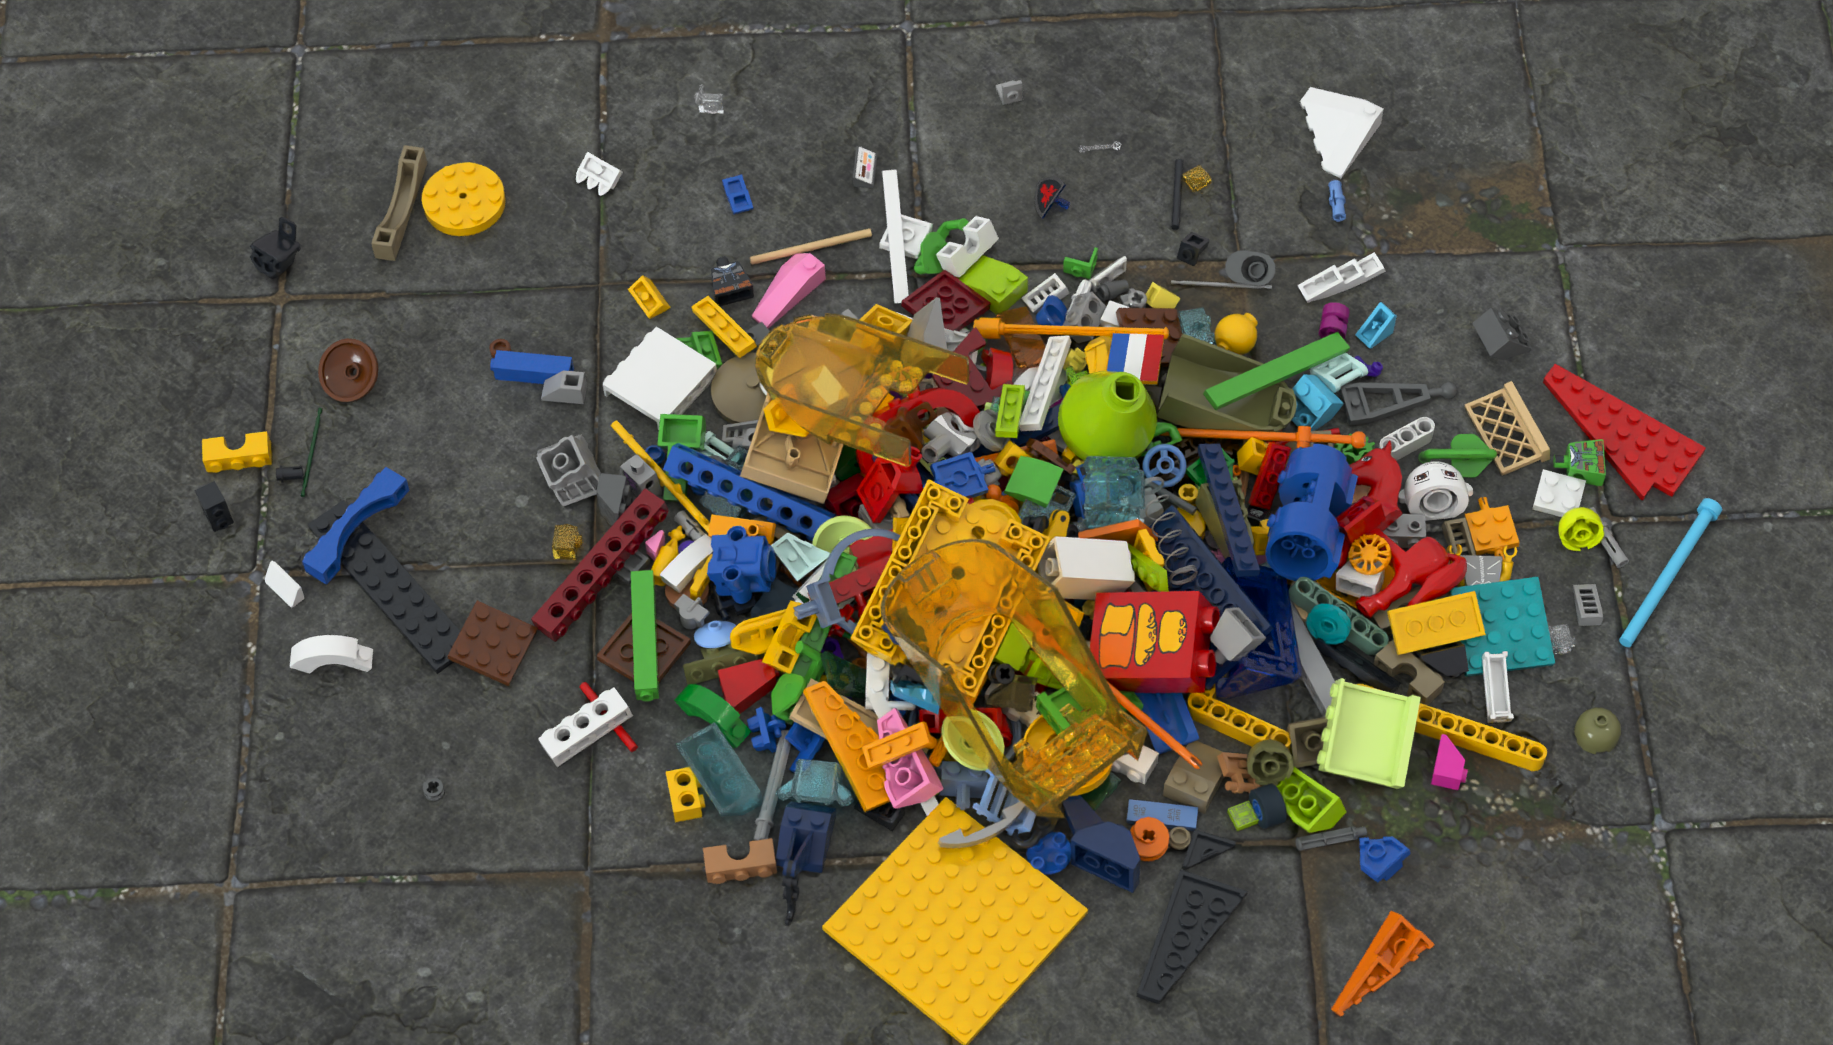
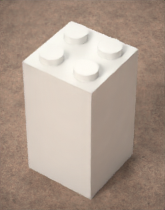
M1055 536L1048 543L1037 566L1043 597L1095 600L1096 593L1124 592L1135 582V573L1132 570L1131 553L1128 550L1127 541Z

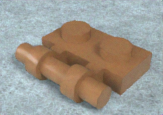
M1222 752L1217 757L1223 777H1231L1232 780L1225 783L1226 790L1241 794L1243 792L1250 793L1252 789L1262 786L1255 782L1256 779L1252 778L1248 773V754Z

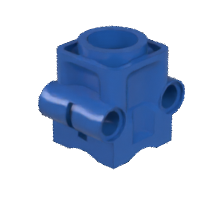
M733 526L728 530L727 535H712L711 547L713 556L708 563L707 575L715 583L718 596H732L736 603L743 604L751 599L752 592H770L771 582L774 581L776 576V554L773 546L769 545L765 536H748L742 526Z

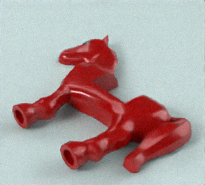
M1390 440L1384 448H1375L1358 461L1349 464L1350 468L1352 467V474L1358 476L1356 485L1371 487L1367 497L1379 500L1382 504L1386 520L1366 535L1376 534L1387 541L1391 549V560L1388 565L1395 572L1394 577L1385 589L1371 596H1361L1355 601L1357 609L1368 619L1379 610H1387L1394 601L1408 594L1412 584L1422 586L1407 606L1432 601L1445 595L1464 579L1467 572V560L1460 555L1447 553L1445 548L1432 537L1421 539L1405 552L1383 533L1387 527L1403 514L1397 506L1402 475L1399 464L1391 456L1392 444ZM1345 539L1339 565L1336 569H1341L1349 557L1351 545ZM1367 540V544L1373 542V540ZM1385 546L1379 549V551L1387 550Z

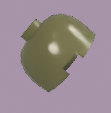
M1598 707L1588 709L1578 717L1575 724L1576 742L1583 750L1589 753L1596 754L1597 752L1605 751L1608 753L1617 746L1621 736V724L1610 710Z
M1272 739L1262 740L1250 749L1247 755V770L1249 775L1256 779L1255 782L1264 786L1272 783L1277 786L1278 782L1291 776L1293 772V758L1288 748L1281 742Z

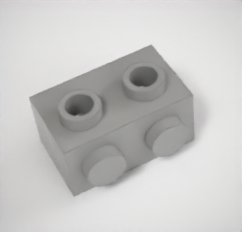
M1402 514L1383 533L1400 548L1410 549L1418 541L1426 538L1425 514Z

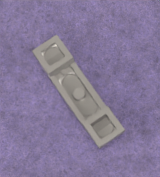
M1023 800L1003 809L1001 813L1003 820L966 837H964L961 829L939 838L938 844L943 848H964L988 841L1012 825L1020 816L1026 804Z

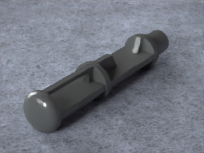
M1351 826L1297 837L1295 844L1297 849L1302 851L1356 840L1358 837L1366 836L1367 830L1365 826L1358 828Z

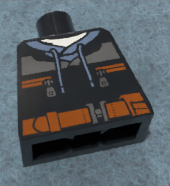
M727 257L718 258L716 260L717 267L711 269L715 303L720 307L754 298L753 284L740 262L729 263Z

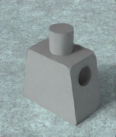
M1237 607L1225 609L1210 639L1218 648L1214 652L1216 662L1223 664L1226 660L1237 661L1244 659L1266 637L1244 612Z

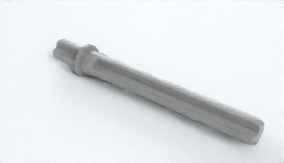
M782 730V736L778 740L760 815L755 821L757 824L754 835L755 841L768 839L770 828L774 825L772 819L791 743L785 739L789 730Z

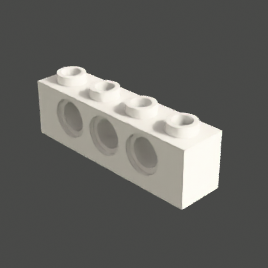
M613 687L602 692L599 698L593 702L583 705L574 715L565 717L553 729L546 730L538 740L556 767H558L633 715L625 701ZM608 710L606 714L599 715L601 711ZM589 723L587 727L580 728L582 724ZM564 736H570L568 740L561 741Z

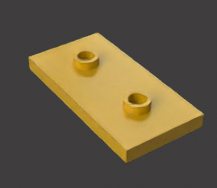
M1475 591L1387 611L1397 655L1486 635Z

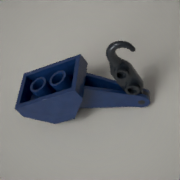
M1057 795L1048 799L1034 820L1033 834L1029 840L1023 841L1019 839V830H1014L1012 835L1015 844L1022 848H1031L1039 843L1043 837L1052 833L1063 814H1065L1073 834L1071 839L1072 865L1131 893L1135 891L1140 883V857L1131 832L1121 824H1114L1110 821L1104 823L1081 795Z
M793 801L785 807L780 827L776 863L777 866L783 867L782 886H785L783 899L787 900L786 926L791 925L795 914L796 901H798L800 890L797 887L799 873L802 870L823 873L836 820V808Z

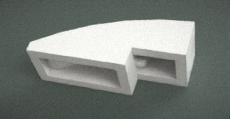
M705 534L685 548L661 572L660 577L662 581L680 593L691 579L694 578L698 568L702 569L710 554L713 555L711 547L712 538Z

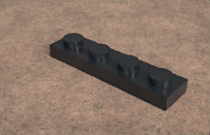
M1319 638L1315 644L1324 656L1332 658L1338 662L1340 667L1357 675L1359 680L1367 682L1374 688L1394 693L1398 690L1401 682L1343 643L1336 645L1326 644L1323 639Z

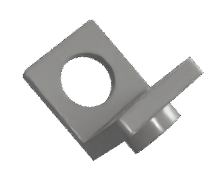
M1013 80L996 85L1003 105L1022 100L1021 80Z

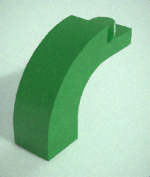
M688 684L674 700L688 716H697L710 723L733 748H737L752 732L739 718L741 715L728 702L703 686Z

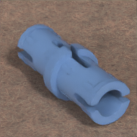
M1333 180L1328 184L1330 190L1329 204L1332 206L1333 219L1335 221H1343L1346 218L1344 208L1346 200L1342 193V183L1339 180Z

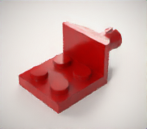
M907 447L902 457H877L856 491L873 523L882 522L900 493H922L921 477L916 467V464L922 458V454H920V450L917 448Z

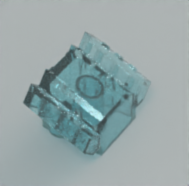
M1087 456L1083 465L1086 471L1083 479L1085 487V504L1083 508L1087 512L1083 522L1087 528L1094 529L1135 519L1140 520V510L1145 509L1144 471L1139 469V463L1135 457Z
M798 759L796 762L793 779L775 791L782 801H787L794 797L798 803H823L826 806L837 801L841 807L852 804L857 798L849 788L842 785V766L839 763Z

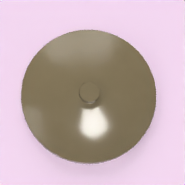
M747 353L741 358L735 356L729 359L717 370L711 383V397L716 411L723 419L731 424L759 420L766 398L760 387V377L765 365L775 356L765 353Z

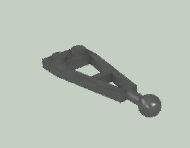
M1446 382L1440 388L1428 389L1426 384L1354 383L1343 385L1339 392L1344 403L1349 425L1351 426L1371 423L1428 404L1431 397L1442 396L1445 399H1452L1457 394V387L1452 382ZM1364 393H1392L1395 405L1370 412ZM1401 393H1414L1421 396L1403 401Z

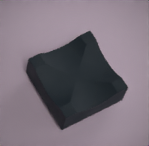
M775 578L771 582L770 592H763L759 601L754 605L751 610V617L755 618L787 609L789 602L795 601L792 596L798 589L790 587Z

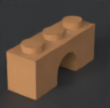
M773 839L749 841L750 852L742 860H734L729 857L726 845L703 848L707 882L721 884L726 880L736 879L742 881L749 877H769L772 874H776Z

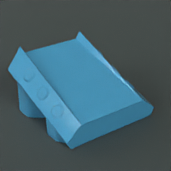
M890 680V690L893 696L933 713H939L940 688L937 683L927 681L922 686L919 683L914 684L907 680H900L897 684Z

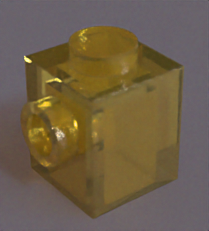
M570 524L555 525L552 542L554 559L576 560L577 550L582 547V535H579L577 526Z

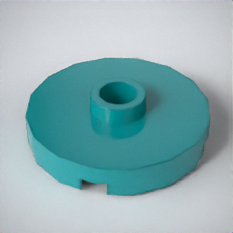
M1331 604L1314 606L1306 620L1307 628L1312 636L1316 639H1323L1326 644L1336 645L1344 642L1349 636L1352 627L1347 614L1339 607Z

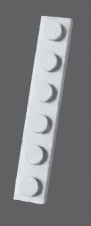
M1069 335L1049 337L1021 416L1019 426L1021 431L1042 429L1072 342Z

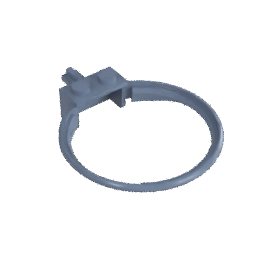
M865 529L850 534L840 541L829 554L821 579L806 586L811 601L794 607V615L797 616V619L800 620L816 614L821 629L835 624L853 634L857 624L850 619L846 622L845 617H841L828 582L831 580L829 575H834L835 566L841 553L851 543L870 536L887 537L898 542L901 535L884 529Z
M983 687L979 695L985 697V692L988 688ZM916 705V708L910 713L908 727L917 723L919 710L924 708ZM1009 719L1013 729V741L1007 754L992 768L998 773L1002 772L1011 763L1020 746L1022 735L1020 720L1015 722ZM942 761L939 767L933 766L944 788L939 792V796L956 797V807H959L960 810L970 808V798H982L990 777L986 770H973L956 761Z

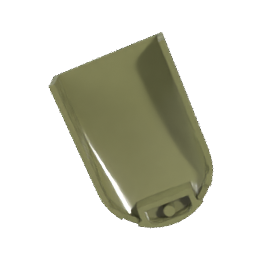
M1183 333L1171 353L1157 417L1193 429L1280 432L1288 426L1294 417L1297 402L1293 389H1289L1283 380L1215 410L1203 395L1206 389L1261 366L1263 363Z

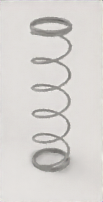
M1150 477L1138 484L1136 488L1137 493H1139V498L1142 501L1149 503L1145 510L1146 516L1149 519L1156 520L1151 530L1155 536L1162 538L1158 544V550L1162 554L1168 555L1164 566L1167 571L1172 572L1169 577L1170 582L1175 585L1188 583L1197 575V569L1194 565H1188L1171 571L1167 568L1166 563L1169 557L1184 554L1189 548L1182 547L1171 554L1164 553L1160 549V544L1164 538L1176 537L1182 533V530H1174L1165 536H1159L1153 529L1157 521L1173 518L1176 513L1168 512L1158 519L1151 518L1147 513L1151 503L1163 502L1169 498V495L1158 496L1151 502L1141 497V495L1154 494L1164 486L1162 478ZM1156 480L1162 482L1157 488L1142 492V489L1148 483ZM1167 496V498L1163 500L1155 501L1161 497ZM1173 514L1172 516H1170V517H1168V518L1161 519L1162 517H1164V516H1166V515ZM1180 531L1178 534L1168 536L1174 532ZM1182 549H1186L1185 551H1183V552H1181V553L1174 554V553H1176V552H1178V551H1180V550H1182ZM1195 571L1187 579L1181 581L1172 580L1176 574Z

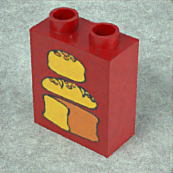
M1200 591L1096 593L1088 665L1118 691L1134 693H1205L1206 677H1213L1216 671L1215 653L1213 650H1209L1210 636L1220 620L1219 609L1216 606H1212ZM1096 684V688H1097L1098 690H1103L1101 687H1099V686Z

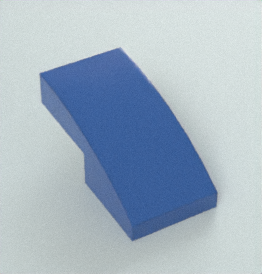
M742 175L723 179L722 184L733 214L753 210L750 195Z

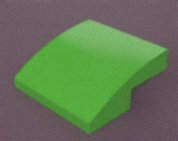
M712 331L692 332L691 337L676 338L716 363L717 369L722 366Z
M1020 456L1004 493L1022 502L1028 499L1046 508L1063 472V468L1039 459Z

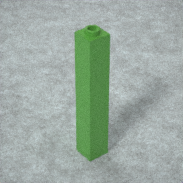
M653 570L631 571L634 690L636 700L651 701L659 699L655 579Z

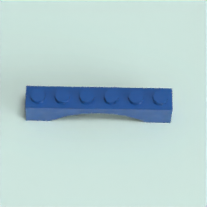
M387 467L377 473L373 482L361 491L358 499L347 507L346 512L333 523L332 528L327 534L321 536L317 545L306 553L302 561L306 573L327 585L341 569L343 548L354 529L371 515L386 508L396 506L410 491L406 478Z

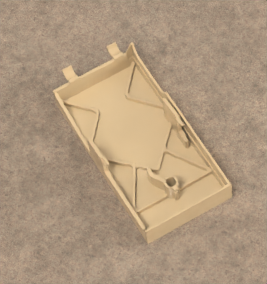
M811 315L807 327L790 322L740 477L824 504L875 344L863 346L862 342L865 332L856 330L853 342L818 331L817 327L820 317ZM824 365L849 395L844 410L825 419L822 418L806 437L769 431L763 409L786 384L794 385L798 403L812 405L807 397L802 395L799 386L802 376Z

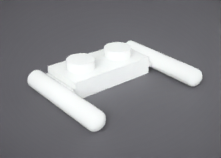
M917 648L914 649L915 655L917 654ZM867 652L865 710H874L868 696L880 691L883 692L888 702L887 705L890 706L891 710L894 708L898 710H914L916 705L910 702L889 701L890 663Z

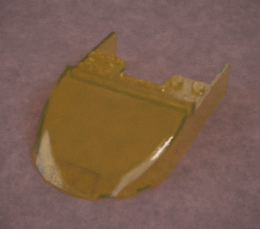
M825 313V316L812 317L809 314L796 317L794 322L789 324H780L763 338L755 355V368L760 383L775 403L803 429L829 445H832L835 441L906 467L911 465V441L885 431L886 423L881 419L872 417L891 390L901 394L914 392L928 373H933L966 385L969 382V358L967 356L839 314Z

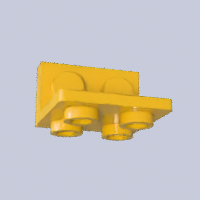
M786 384L763 409L769 431L799 437H806L828 413L827 408L798 403L794 385Z

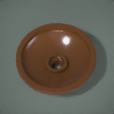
M347 338L336 341L326 349L321 357L318 368L320 384L323 390L335 400L354 402L362 399L372 390L378 377V361L375 353L366 343L360 340ZM356 369V370H357V373H356V375L354 376V375H353V371Z

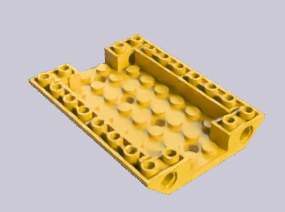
M928 479L850 639L869 654L883 659L894 666L908 658L929 672V679L927 681L937 683L940 688L950 693L975 698L1049 543L1050 537L1011 518L1008 522L968 504L969 498ZM979 528L983 531L984 536L981 539H976L972 536L971 531ZM960 567L964 570L965 576L963 578H956L952 570ZM905 607L906 614L914 622V625L922 628L926 642L916 644L913 649L917 647L925 648L927 655L924 658H918L915 654L908 656L899 645L891 641L888 633L881 628L884 622L892 621L889 619V615L892 612ZM936 607H942L946 611V616L937 618L933 610Z

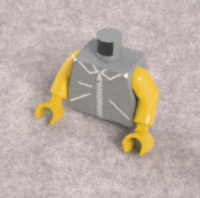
M1457 544L1456 555H1460L1467 560V572L1457 587L1509 581L1514 563L1512 562V557L1517 554V548L1514 547L1513 555L1509 556L1506 553L1507 546H1505L1503 549L1505 560H1503L1502 556L1460 555L1462 553V546ZM1449 545L1447 553L1454 554L1452 553V546Z

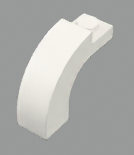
M315 636L304 639L292 647L290 668L310 674L322 665L341 664L368 672L372 669L373 649L357 644L358 639L347 636Z

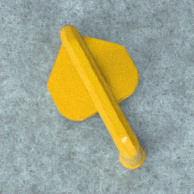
M786 609L744 620L735 626L730 633L731 647L756 655L766 653L775 634L773 627L779 626Z

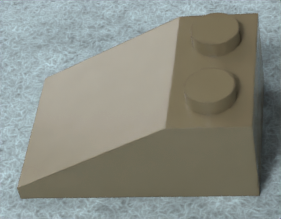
M1199 741L1189 743L1186 749L1202 762V767L1199 766L1200 769H1195L1180 756L1164 784L1163 796L1185 806L1198 807L1199 812L1206 814L1224 778L1217 758L1222 751Z

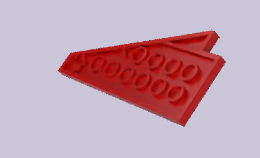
M1554 364L1544 377V385L1589 439H1603L1604 457L1641 500H1644L1652 487L1673 497L1705 452L1706 447L1557 364Z

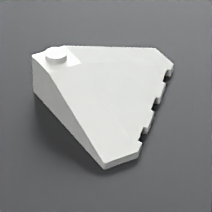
M1310 87L1300 101L1302 109H1306L1308 114L1306 122L1309 130L1314 132L1315 138L1313 142L1317 154L1321 153L1323 161H1321L1323 170L1341 179L1381 125L1383 108L1367 100Z

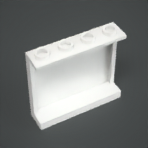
M655 327L652 332L646 334L638 347L636 346L632 349L626 360L621 361L617 369L605 378L603 382L604 394L606 397L610 394L615 395L657 422L659 430L660 414L682 415L712 382L717 372V367L713 361L658 327Z

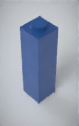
M496 350L495 358L491 359L490 369L494 372L495 380L544 384L545 380L563 370L574 371L572 357Z

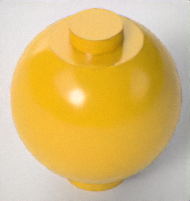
M1249 313L1225 316L1220 320L1215 329V342L1217 346L1239 355L1247 354L1252 350L1257 341L1256 326L1258 322L1256 318Z

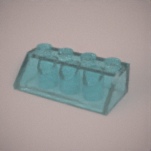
M715 722L675 744L721 816L744 815L762 805L760 789Z

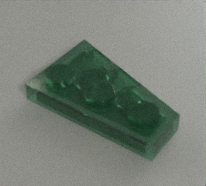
M824 651L820 657L828 684L838 695L866 699L867 670L830 652Z

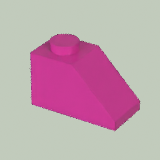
M1444 734L1441 735L1431 784L1459 790L1460 783H1465L1468 769H1464L1465 759L1448 736Z

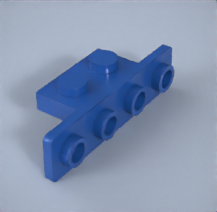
M794 722L785 736V739L800 752L789 770L792 773L806 771L811 766V760L815 754L823 747V741L825 740L824 737Z

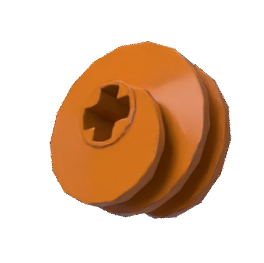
M1144 817L1136 821L1129 831L1133 837L1140 860L1154 861L1165 854L1169 845L1168 829L1163 822L1156 818Z

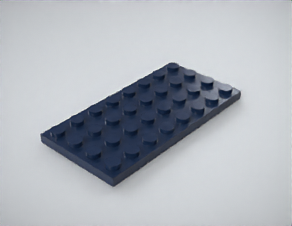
M1171 505L1160 516L1168 512H1175L1176 515L1168 520L1157 521L1153 529L1159 536H1165L1169 532L1178 529L1182 530V533L1176 537L1164 538L1160 544V549L1167 554H1171L1182 547H1187L1189 550L1184 554L1169 557L1166 563L1167 568L1175 571L1188 565H1194L1197 569V575L1188 583L1175 585L1169 580L1172 572L1167 571L1169 591H1200L1212 606L1218 607L1220 618L1225 609L1239 607L1262 634L1267 636L1274 627L1178 509ZM1173 514L1166 515V516L1162 517L1161 519L1168 518V517L1172 516ZM1180 531L1174 532L1168 536L1178 534ZM1158 537V541L1155 542V544H1156V549H1157L1158 553L1163 556V558H1164V563H1165V560L1167 559L1168 555L1162 554V553L1158 550V544H1159L1160 540L1162 539V538ZM1182 549V550H1180V551H1178V552H1176V553H1174V554L1181 553V552L1185 551L1186 549ZM1195 571L1176 574L1172 580L1181 581L1187 579ZM1210 639L1209 650H1213L1215 652L1218 648L1211 642ZM1226 660L1223 664L1216 662L1215 675L1213 677H1206L1205 688L1209 690L1240 660Z

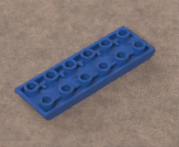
M1135 693L1144 704L1142 711L1149 715L1154 722L1182 746L1200 740L1182 693ZM1147 728L1156 752L1162 754L1173 750Z

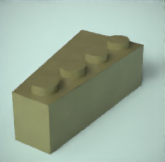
M1241 479L1232 480L1251 543L1254 546L1251 525L1247 519L1248 511L1244 505L1245 497L1241 490L1242 482ZM1208 483L1201 484L1195 504L1228 565H1231L1232 560Z

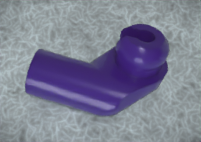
M1360 356L1354 357L1367 367L1368 374L1365 376L1377 377L1381 374L1383 365L1380 362H1373L1372 365H1367Z

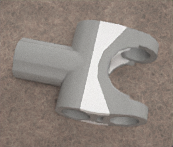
M949 412L938 416L929 424L924 432V436L931 441L922 448L923 458L929 463H935L947 453L955 457L970 452L978 439L975 431L963 433L956 430L951 424L954 416Z

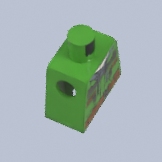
M1603 439L1569 443L1565 455H1554V468H1566L1567 476L1586 480L1585 484L1602 486L1606 475Z

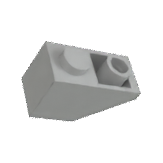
M563 370L548 378L544 382L541 400L584 404L587 390L585 373Z

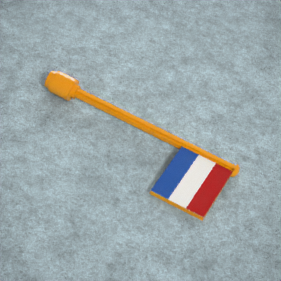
M982 317L979 320L975 319L973 328L976 327L984 339H1000L1001 335L1005 333L1112 336L1107 371L1127 372L1136 376L1142 384L1153 385L1158 383L1164 340L1169 336L1167 327L1157 329L1005 324V322L1001 321V318Z

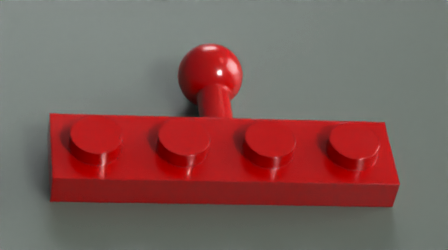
M890 555L830 582L829 584L837 605L854 597L859 607L858 617L860 619L867 605L862 593L876 587Z

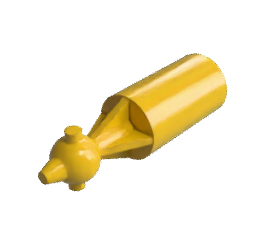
M681 525L668 532L671 540L665 546H661L651 568L654 573L655 585H666L662 581L660 574L679 555L678 541L685 538Z

